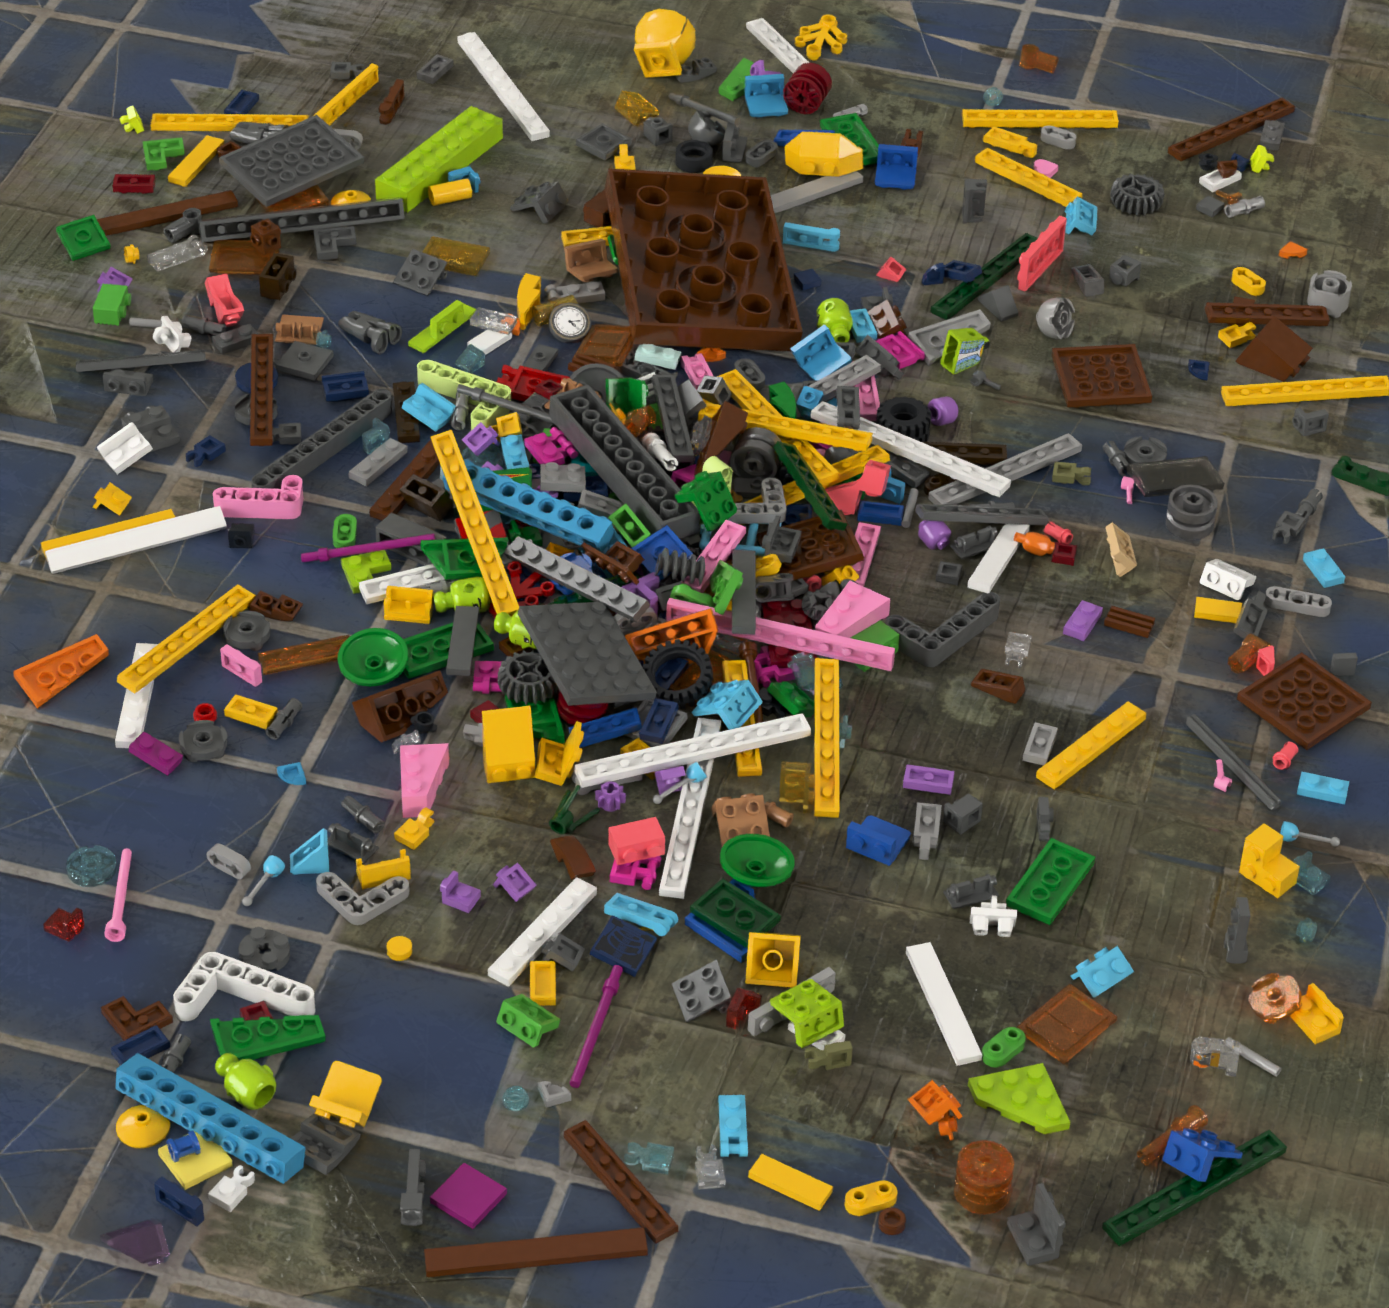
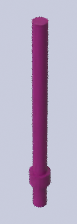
M433 533L329 549L328 547L320 548L315 552L302 553L301 560L302 562L316 560L325 562L330 561V558L421 545V540H436V537Z
M619 965L613 966L610 977L605 980L603 985L602 998L569 1083L573 1088H578L581 1084L612 998L617 994L620 987L619 979L623 968Z

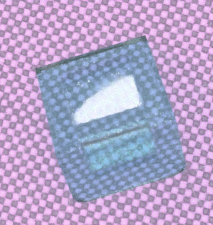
M470 344L455 361V365L468 373H472L485 365V353Z

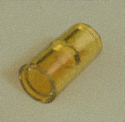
M569 295L533 306L532 315L535 323L538 326L549 324L550 314L554 308L563 303L577 304L575 297Z

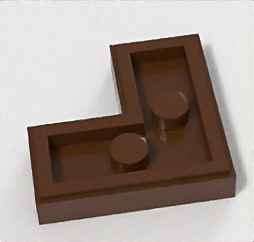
M122 996L101 1007L104 1017L124 1041L155 1025L161 1029L173 1023V1016L160 1001L136 1012L128 1000Z

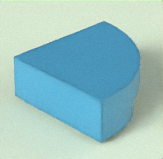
M300 762L277 767V774L283 781L293 785L306 784V777Z

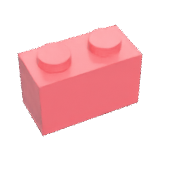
M656 817L609 827L608 845L617 865L665 855V835Z

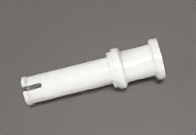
M651 432L643 436L641 445L653 458H657L668 471L675 470L676 467L673 464L678 466V461L667 450L665 442L656 433Z

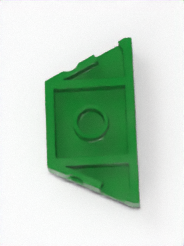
M508 537L493 538L500 558H502L504 551L508 547ZM469 539L421 540V550L445 580L482 577Z
M505 695L506 708L531 707L533 738H545L558 743H565V736L554 696L546 698L545 703L537 701L536 705L533 702H528L525 705L523 701L516 704L515 699L508 700L507 695Z

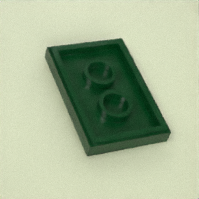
M723 878L690 905L691 913L747 949L749 932L767 933L781 921L779 913Z

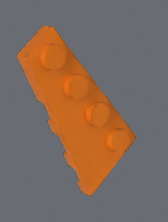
M96 634L14 670V678L38 709L109 656V649Z

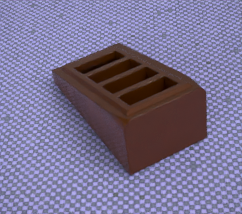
M981 669L971 682L972 687L1014 704L1017 703L1025 692L1023 677L987 669Z

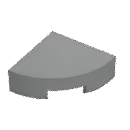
M550 1081L538 1082V1090L546 1108L571 1101V1093L566 1087L551 1084Z

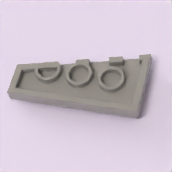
M979 309L911 331L908 334V338L925 353L924 361L930 366L942 358L948 330L973 328L982 334L990 329L991 323Z

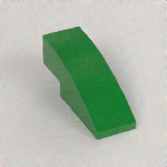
M785 382L770 385V404L783 417L797 419L796 400L790 387Z

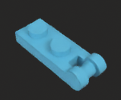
M787 222L783 226L784 244L833 252L839 250L838 239L840 238V230L837 228L824 229Z
M522 434L500 437L506 469L529 467Z
M616 893L604 906L605 914L614 915L619 919L635 923L638 926L653 929L658 936H665L670 931V928L679 920L677 914L673 911Z
M719 1095L720 1156L729 1157V1154H739V1157H748L745 1095Z

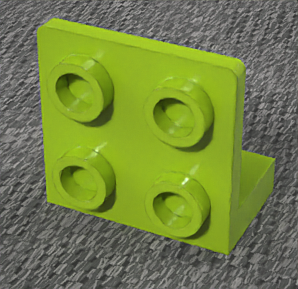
M808 979L770 999V1005L794 1023L796 1044L802 1049L844 1027L842 1001L812 979Z

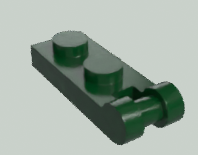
M1341 456L1332 469V475L1338 479L1385 496L1389 495V474L1352 462L1348 456Z

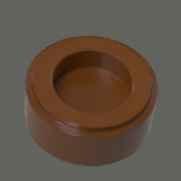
M890 1207L880 1212L878 1227L883 1233L898 1235L905 1229L906 1216L900 1209Z

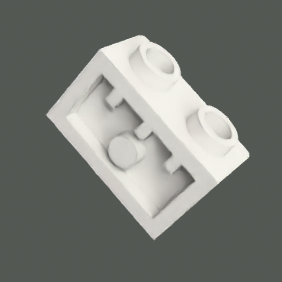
M133 422L97 447L104 460L117 475L153 449Z
M1214 559L1206 562L1200 583L1233 599L1240 600L1245 588L1254 585L1257 576L1219 559Z

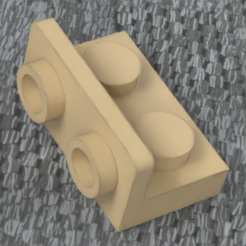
M1112 522L1105 527L1108 535L1107 541L1110 544V554L1114 562L1116 574L1122 577L1137 566L1130 536Z

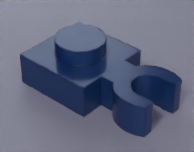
M209 435L195 444L194 450L186 453V461L190 462L194 459V466L199 467L202 465L203 460L212 461L226 451L225 444Z

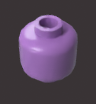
M949 396L932 399L927 405L931 411V423L936 426L950 424L958 416V406Z
M923 520L919 524L918 536L929 549L939 548L941 550L949 544L951 530L944 521Z

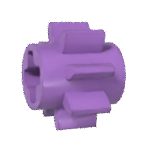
M609 781L601 784V790L595 791V800L598 801V807L612 812L620 809V803L626 802V793H623V786Z

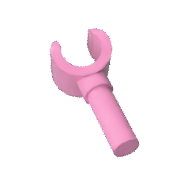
M1123 476L1121 489L1127 490V504H1132L1134 478Z
M1218 759L1216 760L1218 773L1214 787L1226 792L1227 786L1230 787L1232 784V779L1224 776L1222 760Z

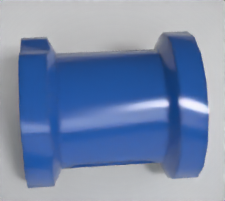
M193 1130L181 1138L175 1140L172 1138L167 1139V1147L173 1162H178L179 1158L192 1153L196 1155L201 1153L198 1138Z

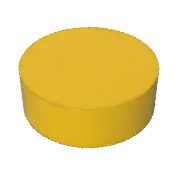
M404 936L391 938L387 942L388 957L395 961L408 959L412 955V942L410 939Z

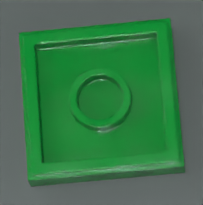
M95 215L56 227V232L72 261L111 249V244Z

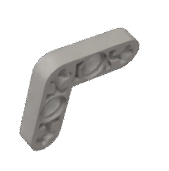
M776 478L764 479L761 486L763 503H735L737 512L728 521L736 524L773 523L777 515L781 516L780 523L786 520L787 508L781 481Z
M332 872L321 873L316 878L317 892L348 922L354 925H362L405 900L410 894L409 881L400 876L390 878L362 896H359ZM343 895L349 897L346 901H338L336 899ZM375 898H382L385 900L382 903L372 902V900Z

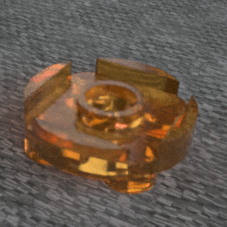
M1271 973L1258 979L1252 986L1253 991L1251 995L1249 994V1003L1253 1012L1259 1018L1264 1019L1266 1023L1273 1024L1278 1020L1285 1019L1302 1007L1301 990L1297 981L1292 976L1286 974L1287 977L1279 976L1278 973ZM1273 994L1280 996L1278 999L1272 1000Z

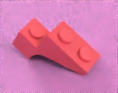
M222 274L207 277L205 286L210 306L215 308L218 323L225 324L226 327L238 324L237 322L240 321L244 313V308L241 301L232 291L228 275Z
M869 460L865 465L861 478L856 481L831 486L825 490L838 510H842L844 515H854L859 508L862 491H865L866 495L872 497L881 496L884 493L891 465Z

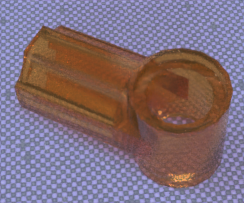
M1025 44L1022 46L1019 65L1024 69L1038 68L1054 73L1059 59L1057 56L1039 51L1036 45Z
M650 405L630 411L624 425L634 437H637L647 426L656 423L655 411Z
M1252 633L1248 634L1243 640L1241 647L1228 658L1231 670L1237 674L1240 672L1244 673L1257 662L1259 649L1272 645Z

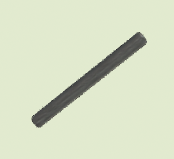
M1193 714L1187 718L1186 725L1270 810H1275L1281 806V799L1197 715Z

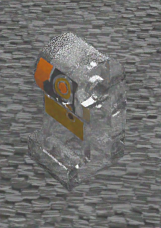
M1212 1037L1195 1038L1191 1044L1190 1061L1198 1068L1214 1067L1225 1069L1227 1076L1236 1077L1241 1042Z

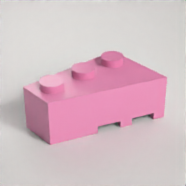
M849 581L816 624L815 630L851 638L879 620H885L889 616L890 598Z
M449 743L400 746L403 818L418 817L421 810L425 807L431 809L438 786L442 783L445 769L449 766Z

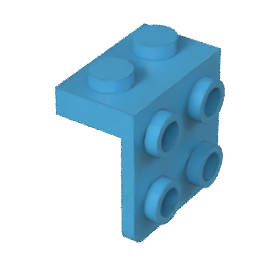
M783 74L745 76L744 96L751 117L760 118L763 116H782L788 114V107L783 97Z
M825 324L790 348L798 365L814 381L820 380L852 362L851 357L835 342L829 328Z

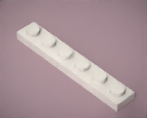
M136 643L132 664L158 644ZM154 680L135 694L126 688L115 739L116 748H129V745L144 731Z
M576 877L488 968V976L509 987L530 965V961H534L542 953L541 951L548 939L553 941L597 895V887Z

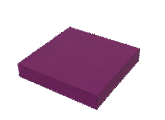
M463 1163L430 1196V1203L474 1229L507 1195V1188L468 1164Z

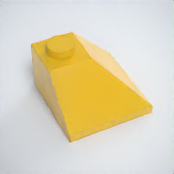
M749 932L745 984L792 988L797 986L801 935Z

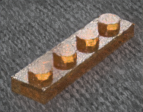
M344 635L258 653V661L263 675L338 660V652L341 645L350 636Z

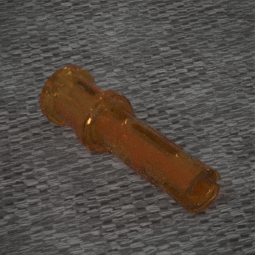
M1196 1105L1189 1107L1188 1112L1181 1118L1176 1117L1172 1121L1169 1129L1137 1152L1138 1158H1141L1143 1155L1146 1156L1140 1161L1148 1166L1163 1154L1171 1130L1183 1131L1184 1128L1196 1130L1199 1127L1206 1126L1208 1124L1206 1114Z

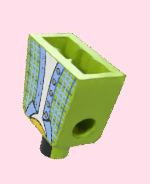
M973 328L948 330L940 364L953 375L977 365L981 360L983 350L988 349L990 346L988 338L982 336Z

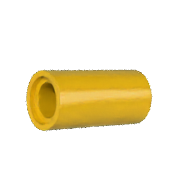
M466 178L428 186V196L431 205L436 206L472 198V188L469 179Z

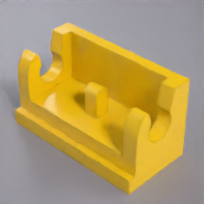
M387 586L386 598H384V620L430 624L434 609L433 590Z
M400 850V858L368 865H362V858L356 859V873L362 890L377 887L390 878L397 876L404 877L407 880L411 879L409 856H406V850Z

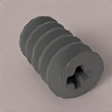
M664 548L657 559L655 576H657L660 570H663L664 578L671 572L673 580L680 574L681 582H684L686 577L689 576L690 584H693L695 579L698 578L700 586L705 572V558L700 556L696 562L695 554H691L687 560L686 552H682L678 557L677 550H673L669 555L668 548Z

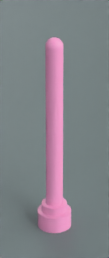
M128 848L122 851L112 919L106 924L104 933L105 937L113 942L123 940L126 932V926L122 921L132 856V852Z

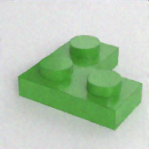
M182 137L142 141L147 170L167 168L166 157L185 155Z

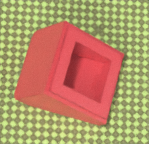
M890 257L876 276L898 282L907 269Z
M1274 646L1259 649L1256 668L1265 676L1274 670Z

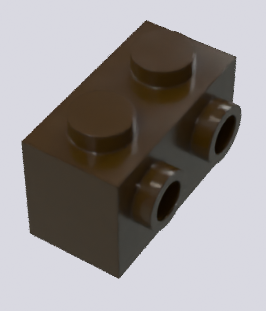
M278 253L272 255L259 275L261 297L281 300L284 293L288 292L289 285L292 281H295L297 270L294 269L293 256Z
M414 474L400 489L408 506L439 522L442 521L454 506L447 490Z

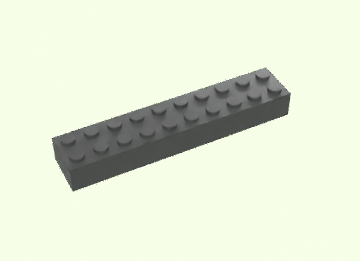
M589 384L550 396L549 417L571 441L622 503L629 506L651 535L666 525L679 539L699 533L700 514L697 507L692 502H677L674 495L681 489Z

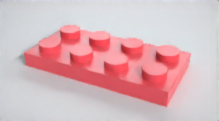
M1059 216L1054 222H1051L1045 232H1041L1039 238L1031 243L1026 252L1021 254L1019 258L1021 266L1017 276L1019 290L1026 292L1063 252L1067 218Z

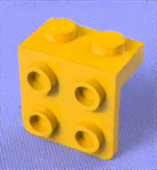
M576 721L565 744L541 738L538 744L535 778L562 786L565 779L571 777L574 762H579L582 755V748H579L584 737V731H581V722Z
M334 1061L320 1096L313 1095L309 1105L315 1110V1115L322 1118L330 1119L332 1116L340 1119L339 1123L351 1128H354L355 1125L365 1127L381 1086L382 1078L363 1069L340 1061Z

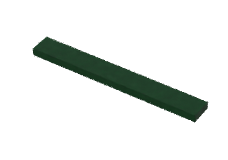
M1028 233L1022 235L982 266V273L976 276L973 281L962 282L933 304L930 313L945 320L950 319L1019 265L1021 254L1026 252L1031 243L1035 242L1038 238Z
M1269 1129L1235 1148L1243 1153L1241 1159L1219 1157L1213 1160L1206 1182L1197 1181L1187 1175L1104 1221L1102 1229L1118 1246H1121L1286 1153L1287 1146Z

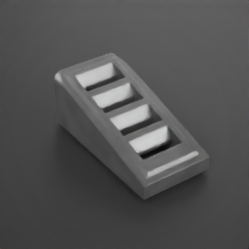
M1091 264L1072 268V273L1086 297L1104 293V279Z

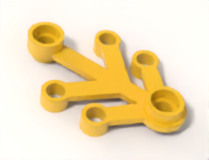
M823 15L819 23L800 27V36L795 37V46L805 47L806 42L815 40L814 44H809L806 47V55L809 60L816 61L821 56V46L824 40L831 46L833 54L842 53V44L847 42V34L837 28L838 22L835 16ZM829 31L836 36V40L828 33Z

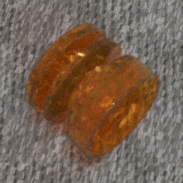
M986 1140L971 1142L963 1147L958 1154L954 1186L956 1200L963 1208L973 1213L991 1214L1006 1206L1010 1199L1014 1160L1011 1153L1004 1146Z

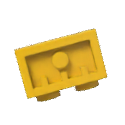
M1314 983L1308 985L1306 995L1285 1004L1284 1010L1314 1044L1340 1034L1344 1019L1341 1010L1335 1007L1326 994Z

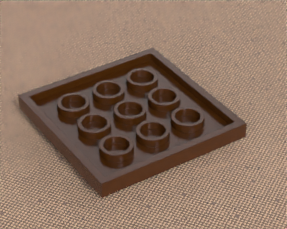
M1135 344L1052 348L1051 355L1067 407L1077 408L1152 402V394Z
M839 510L844 519L846 520L842 510ZM817 516L782 526L802 532L792 562H781L782 565L777 574L789 573L793 575V580L809 578L814 574L825 571L830 572L842 566L854 565L864 560L863 552L849 524H847L844 531L830 530L822 524V520ZM767 531L757 533L756 538L760 547H762L763 537L767 535Z
M1302 652L1238 692L1237 695L1238 701L1305 750L1310 749L1368 711L1372 703Z

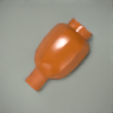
M1016 532L1014 535V541L1022 543L1023 548L1031 554L1037 556L1051 555L1054 550L1055 543L1046 535L1037 532H1028L1025 535Z

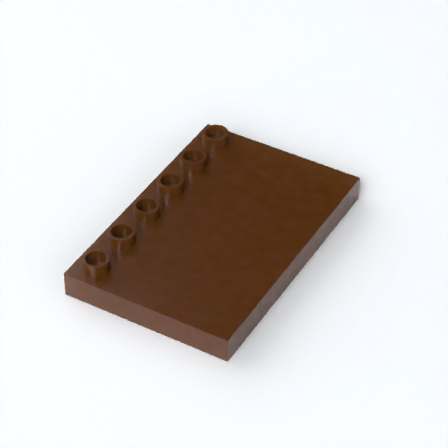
M608 168L605 193L633 344L791 351L790 348L801 341L803 331L766 177Z

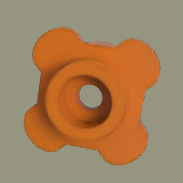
M950 1110L938 1121L941 1136L949 1135V1140H953V1132H957L956 1116L950 1115Z

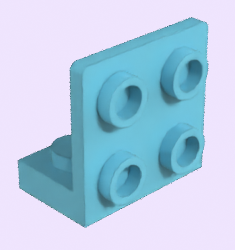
M733 680L726 683L717 682L711 686L710 692L697 702V706L692 711L693 716L719 714L727 728L731 730L740 728L763 701L749 680Z

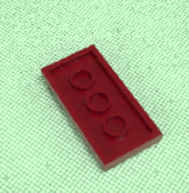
M803 599L761 603L763 619L812 630L811 618L802 609ZM767 644L770 666L777 665L778 668H791V665L796 664L798 668H814L815 658H817L816 654Z

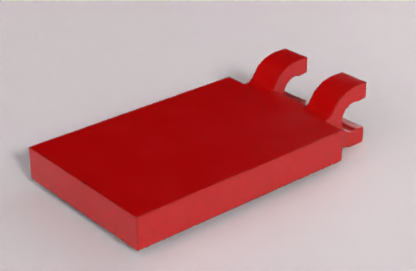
M503 365L501 371L503 375L502 378L498 377L497 383L510 387L511 399L525 402L535 392L536 385L548 379L561 384L563 378L567 379L570 377L524 366L514 369L511 366Z

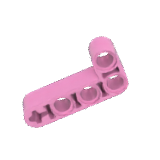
M297 475L286 476L282 480L281 489L220 487L213 492L214 507L220 506L223 516L232 518L295 519L301 515L304 499L302 479Z

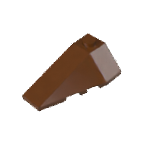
M724 401L706 424L700 442L702 447L698 452L700 456L696 462L694 475L702 472L703 465L708 458L712 456L718 457L739 433H744L748 425L745 422L748 415L746 411Z
M439 670L354 701L352 705L360 725L380 742H384L403 735L407 728L412 725L410 722L411 717L432 708L448 693V690Z

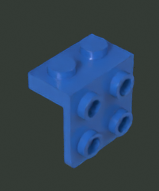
M879 144L875 185L882 188L913 189L915 186L918 147Z
M867 816L861 825L852 821L847 827L846 848L890 866L910 839L911 832L877 817Z
M1184 1128L1183 1131L1171 1130L1162 1161L1197 1181L1206 1182L1214 1157L1241 1159L1243 1153L1235 1149L1236 1145L1234 1143L1217 1139V1134L1211 1131L1202 1130L1201 1133H1198L1195 1130Z

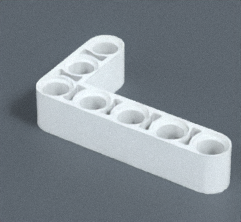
M217 952L205 953L173 995L176 1017L185 1022L194 1020L200 1014L217 989L254 1003L265 1001L268 1008L289 1016L315 1014L314 990L310 986Z

